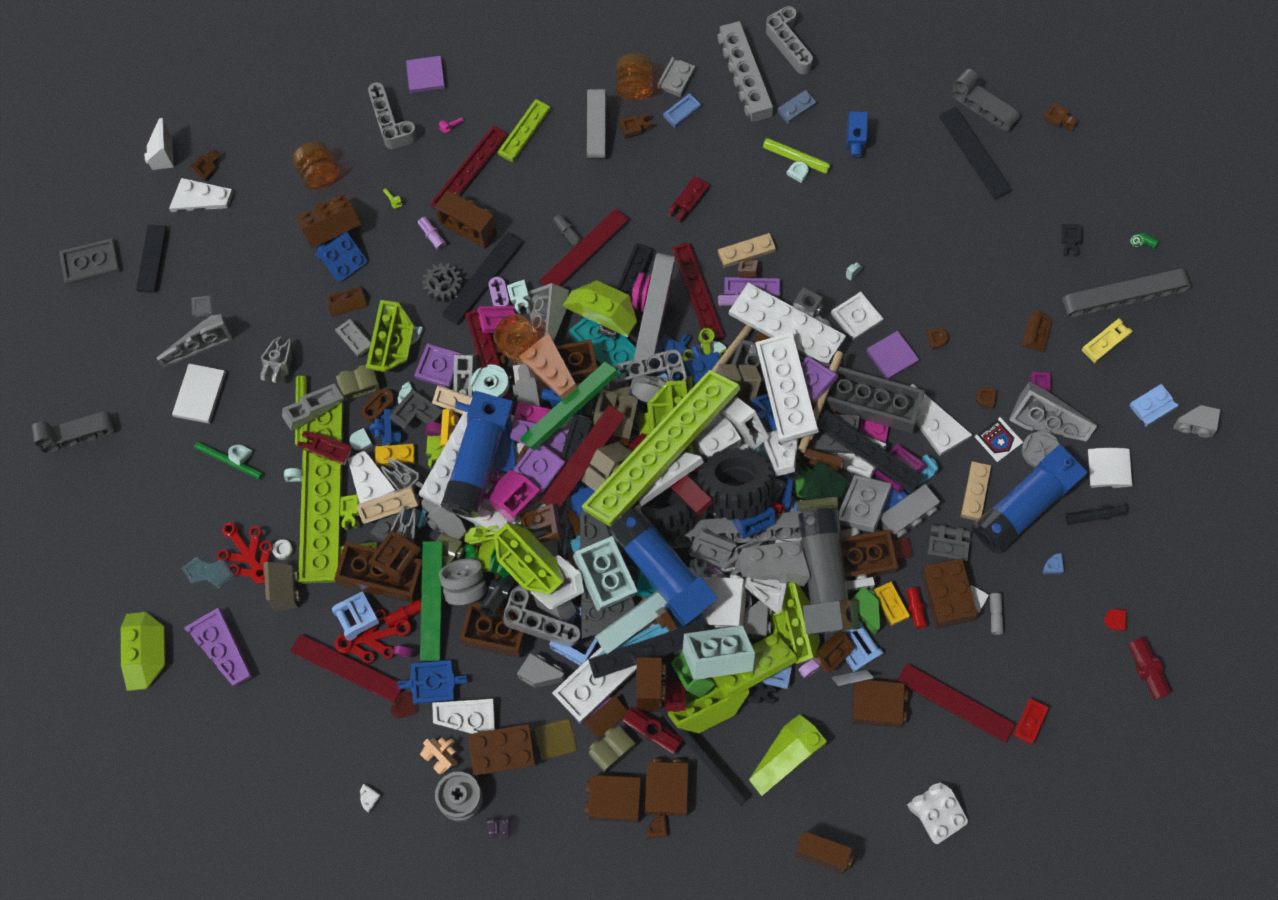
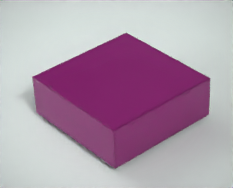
M1031 372L1030 382L1050 393V372Z

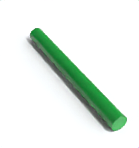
M198 441L194 445L195 449L258 480L263 476L262 472L243 463L239 466L232 462L227 455Z

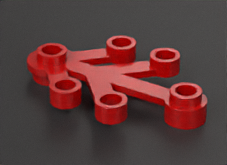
M233 522L226 523L222 528L223 534L228 539L233 540L242 554L229 553L227 550L222 549L218 552L217 558L221 562L249 563L252 569H243L236 564L230 565L227 570L228 574L232 577H252L253 581L257 584H264V573L261 577H258V573L260 571L264 572V562H268L273 545L269 541L261 542L260 550L262 555L260 563H258L255 558L259 539L263 534L262 530L258 526L250 528L251 541L248 549L239 536V527ZM229 527H232L231 532H227ZM255 530H259L257 535H253ZM268 544L269 548L264 550V546ZM226 553L227 556L224 559H222V554ZM237 568L236 573L232 574V569Z
M378 609L374 612L376 618L379 613H383V617L387 616L385 611L382 609ZM383 617L381 619L377 618L379 624L384 622ZM402 619L397 621L394 627L374 632L379 625L377 624L365 630L362 635L357 636L353 640H347L345 635L342 634L337 637L335 647L342 654L352 652L362 658L365 664H373L375 661L374 654L370 651L365 652L356 646L364 643L380 652L385 659L390 660L395 655L392 647L384 646L376 640L394 635L406 637L411 632V625L407 620ZM402 627H407L405 632H400ZM343 642H349L347 647H342ZM387 650L392 652L389 656L385 655ZM371 655L372 659L370 661H366V656Z

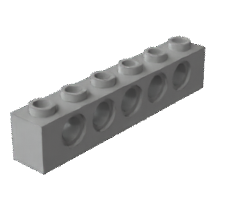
M740 21L720 26V33L717 34L718 42L720 45H723L724 58H728V68L730 73L734 74L735 87H739V97L741 102L744 101L746 116H750L751 122L772 117L773 106Z

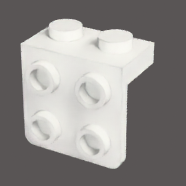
M559 555L554 558L557 560L564 581L551 594L530 591L532 595L549 609H554L584 592L581 571L579 569L576 570L568 560L565 561Z
M941 782L932 785L928 791L914 797L912 802L907 804L910 811L920 818L932 842L935 844H939L968 823V819L952 790Z

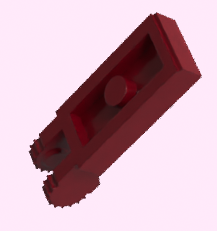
M694 176L674 201L667 215L672 217L679 208L681 212L676 220L682 222L707 192L709 184Z
M303 431L302 436L313 441L312 444L309 445L301 441L297 443L299 448L344 466L353 450L347 444L307 431Z
M666 675V682H664L666 689L665 711H686L684 685L679 677H677V681H671L670 675Z

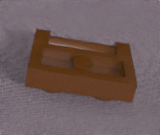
M552 503L520 515L522 528L529 527L532 531L531 533L552 527V532L535 537L540 543L553 539L559 540L564 537L556 504Z
M391 530L369 560V564L388 575L392 580L399 582L402 578V573L414 556L419 554L421 549ZM404 548L407 549V554L396 570L392 569L391 566Z

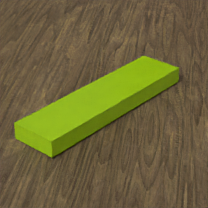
M535 99L499 149L498 155L513 163L551 111V106Z

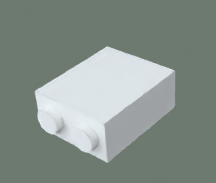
M734 396L720 411L731 422L741 440L752 449L757 448L769 438L756 411L738 397Z
M716 574L704 577L705 583L718 598L701 612L706 620L704 622L706 629H721L744 625L747 591L744 587L745 580L737 575H731L730 578H722L721 575Z

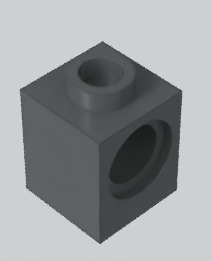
M803 287L794 300L793 307L814 318L823 309V297ZM805 303H812L813 306H807Z

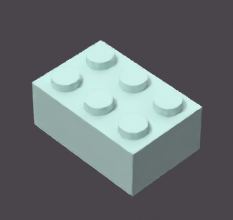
M612 536L574 553V561L583 575L584 583L597 611L633 597L638 592Z
M743 625L684 634L682 652L694 680L753 671L755 652Z

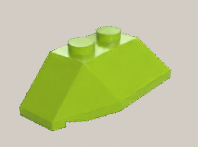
M597 280L573 290L563 304L564 308L626 337L630 335L637 324L630 296Z
M380 300L366 369L386 372L408 360L414 325L398 302Z
M667 381L647 403L650 433L687 394L686 381ZM692 442L683 452L693 454Z
M507 522L493 535L497 561L526 590L551 594L564 581L557 560L529 530Z
M797 583L786 584L780 614H776L772 610L770 618L774 633L797 656V662L795 663L800 664L816 657L820 638L819 634H806L803 606L810 605V601Z
M147 612L126 614L121 626V668L127 691L149 689L152 685L151 683L166 666L165 627Z
M716 684L701 698L688 692L685 694L686 711H669L668 716L677 728L701 733L735 716L748 696L749 689L730 699L726 698Z

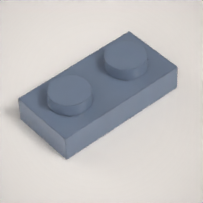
M805 90L780 106L777 112L789 124L814 108L816 101Z

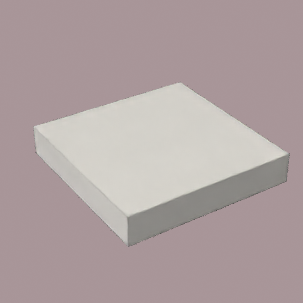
M859 292L831 311V315L852 341L883 322L882 316L862 292Z

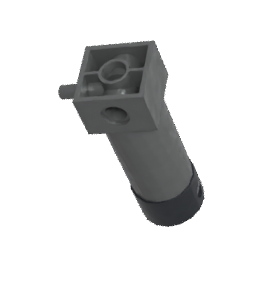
M819 508L799 513L800 535L803 543L804 557L810 574V578L807 581L810 605L803 606L806 634H827L860 629L857 602L849 601L838 509Z

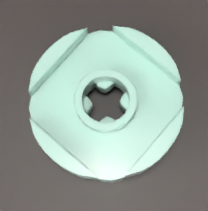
M487 365V367L479 368L474 372L471 378L473 392L479 391L502 398L509 389V378L500 366ZM494 380V385L488 387L486 382Z

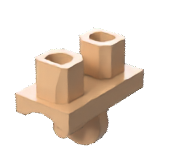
M435 738L424 741L425 747L420 755L427 761H431L436 756L439 761L435 764L434 769L438 774H444L449 769L457 767L459 763L452 757L456 753L452 748L455 744L453 739H449L447 742L443 738H440L438 741Z

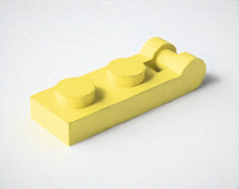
M1119 318L1086 344L1082 351L1096 363L1124 339H1127L1133 331L1130 328H1126L1123 325L1124 322Z

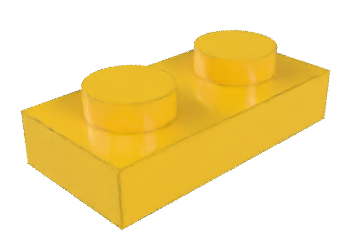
M444 409L442 412L440 442L442 447H445L459 422L458 415L450 409Z
M414 444L375 446V464L378 467L391 466L388 459L399 461L404 465L415 464Z
M892 582L873 590L891 626L909 619L910 615Z

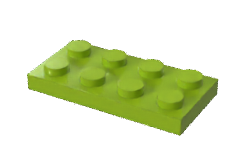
M776 633L752 645L755 652L753 671L711 677L727 699L738 695L797 662V656Z

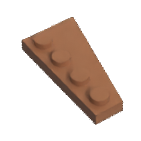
M549 333L519 356L521 361L562 400L578 388Z

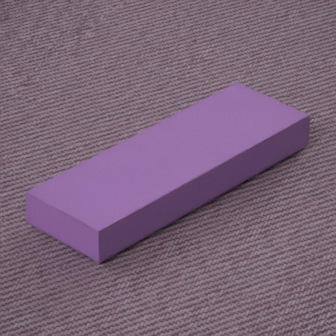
M725 277L724 295H735L736 293L740 295L746 285L750 283L766 293L780 298V279Z

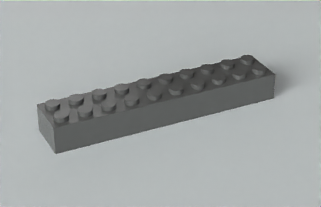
M741 339L731 365H736L737 368L739 365L756 366L761 377L758 390L768 392L756 343ZM799 355L800 362L802 363L806 357ZM815 360L828 369L831 364ZM838 366L836 372L838 378L831 385L822 408L846 415H857L863 420L913 433L925 390Z

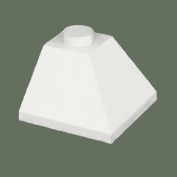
M159 118L147 144V153L144 154L147 164L149 163L152 170L174 167L173 139L163 118Z

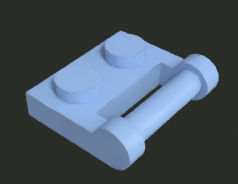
M363 591L336 604L332 608L333 614L338 617L344 629V635L347 640H353L357 637V634L379 624ZM347 609L350 610L357 623L352 627L345 615V610Z
M861 620L859 621L860 629L842 631L846 633L855 647L845 658L853 672L858 671L884 654L882 649H878L869 636ZM854 632H858L872 652L868 655L854 636Z

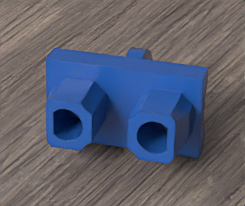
M384 409V414L381 416V424L380 419H375V424L369 426L370 432L375 433V438H381L382 433V446L399 444L401 441L400 431H391V427H399V425L389 418L391 415L390 409Z

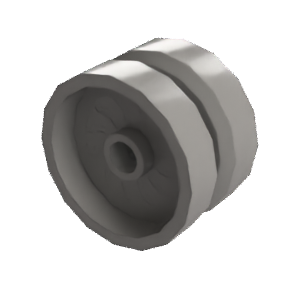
M461 559L453 561L444 566L439 572L445 600L449 604H469L479 600L487 592L482 566L478 560Z
M452 772L439 781L435 790V801L441 812L448 819L456 822L468 821L474 818L481 810L483 792L477 781L470 774ZM458 795H463V797H459V800L456 799Z

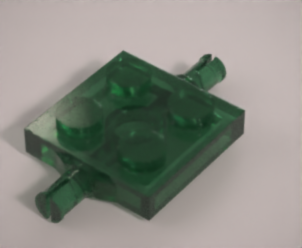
M820 461L817 462L809 473L800 468L799 474L804 479L798 495L806 500L837 497V501L841 504L845 499L843 493L850 483L848 479Z

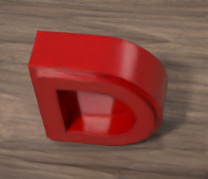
M1112 609L1108 611L1104 617L1106 627L1115 631H1125L1126 610Z

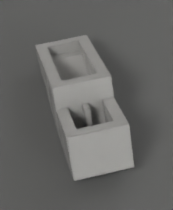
M332 384L304 395L300 398L299 402L284 407L282 417L290 430H293L326 413L343 401L344 398L336 385Z

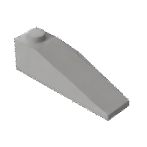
M551 283L528 291L530 299H527V302L530 305V310H527V314L530 315L531 320L528 324L533 333L531 345H534L547 333H549L554 342L566 312L563 304L568 298L569 290Z
M221 313L203 320L160 354L157 360L162 368L233 340Z
M1030 381L1020 394L1009 418L1011 422L1027 430L1045 431L1050 434L1063 435V437L1087 441L1097 427V424Z

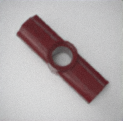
M1145 637L1130 642L1128 647L1136 662L1137 673L1141 680H1145L1153 699L1158 700L1170 695L1172 692L1163 676L1162 664L1157 657H1154Z
M634 707L628 710L622 720L623 723L645 736L648 741L654 742L672 755L677 752L683 742L682 738L663 727L657 720H652ZM649 727H656L658 732L655 735H650L647 730Z

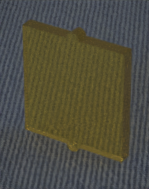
M569 719L534 728L537 738L536 746L539 747L542 761L577 752L573 739L575 735L571 731Z

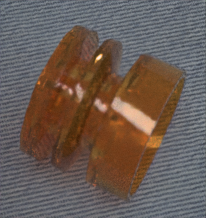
M627 54L617 60L616 93L629 100H640L650 96L653 92V62L651 59L641 54Z
M321 141L308 142L299 147L292 155V163L297 172L300 173L305 186L309 189L323 188L333 182L339 174L337 164L331 157L326 145Z
M519 314L503 318L497 324L493 335L497 346L516 364H524L519 356L542 338L531 323Z

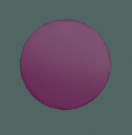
M437 422L428 423L425 433L428 436H441L442 424Z
M394 646L393 650L395 655L411 658L414 652L413 649L402 646Z

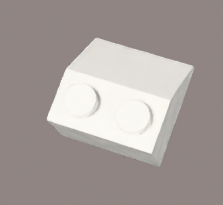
M719 412L692 442L705 461L709 456L712 457L715 452L736 448L740 445L741 438L731 422Z

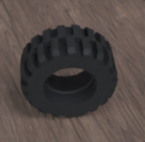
M728 448L724 449L723 452H715L712 457L709 456L700 466V471L698 472V486L714 502L707 508V511L711 514L715 513L721 519L725 517L727 520L732 521L733 519H738V521L744 520L747 517L750 519L755 517V514L760 515L770 506L774 498V472L769 461L764 456L761 457L760 453L756 451L753 453L750 449L746 448L745 450H740V448L729 450ZM731 482H743V483H746V484L740 485V486H730V485H726V484L731 483Z
M670 487L643 506L637 500L630 508L633 509L639 505L664 539L670 541L676 540L678 536L682 537L686 534V531H690L697 519V514ZM659 502L671 504V506L661 509L647 507L652 503Z

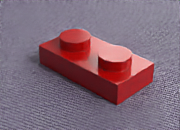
M1029 699L1013 736L1032 745L1049 707Z

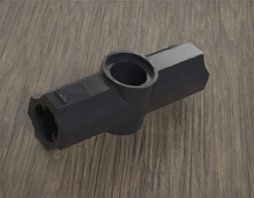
M511 574L505 578L499 575L497 579L494 578L492 580L488 594L480 605V611L484 616L489 618L495 617L505 601L508 602L517 582Z

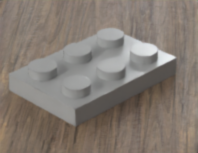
M854 475L838 513L840 525L874 533L892 490V483Z

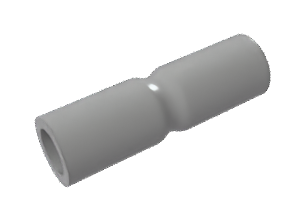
M992 593L990 594L991 634L1000 635L1004 633L1002 594Z

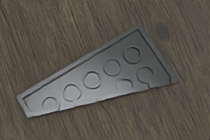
M585 511L580 513V550L610 537L605 523ZM582 580L584 592L581 593L582 639L599 634L633 609L635 605L632 597L597 611L584 580Z

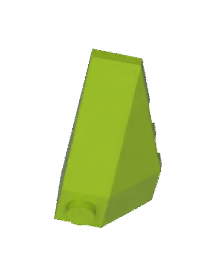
M799 714L782 728L750 777V783L763 796L826 746L827 741L813 724Z

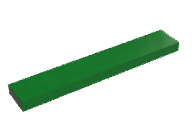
M604 362L580 383L574 392L559 402L520 438L522 443L532 451L537 449L619 374L618 371Z
M442 541L423 542L420 661H441L443 586L440 582L439 572L443 568L444 542Z

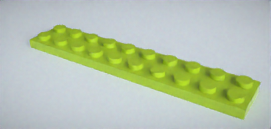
M709 370L582 505L583 510L611 527L614 524L613 522L637 502L740 390L739 384Z
M341 401L326 413L304 424V431L320 434L343 443L344 402ZM303 437L304 443L312 444L313 441ZM303 450L298 582L300 584L335 582L334 577L339 564L341 516L339 514L342 465Z

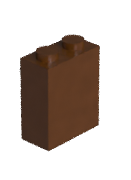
M871 680L854 682L851 724L901 728L907 718V710H903L904 702H907L908 690H904V684Z
M652 759L651 762H647L645 815L687 816L688 763L678 759L672 760V763L663 762L662 759Z
M591 775V781H587L586 793L590 794L589 802H585V814H588L589 820L639 823L641 778Z
M803 831L795 858L843 874L845 870H849L854 855L850 854L852 850L850 847Z

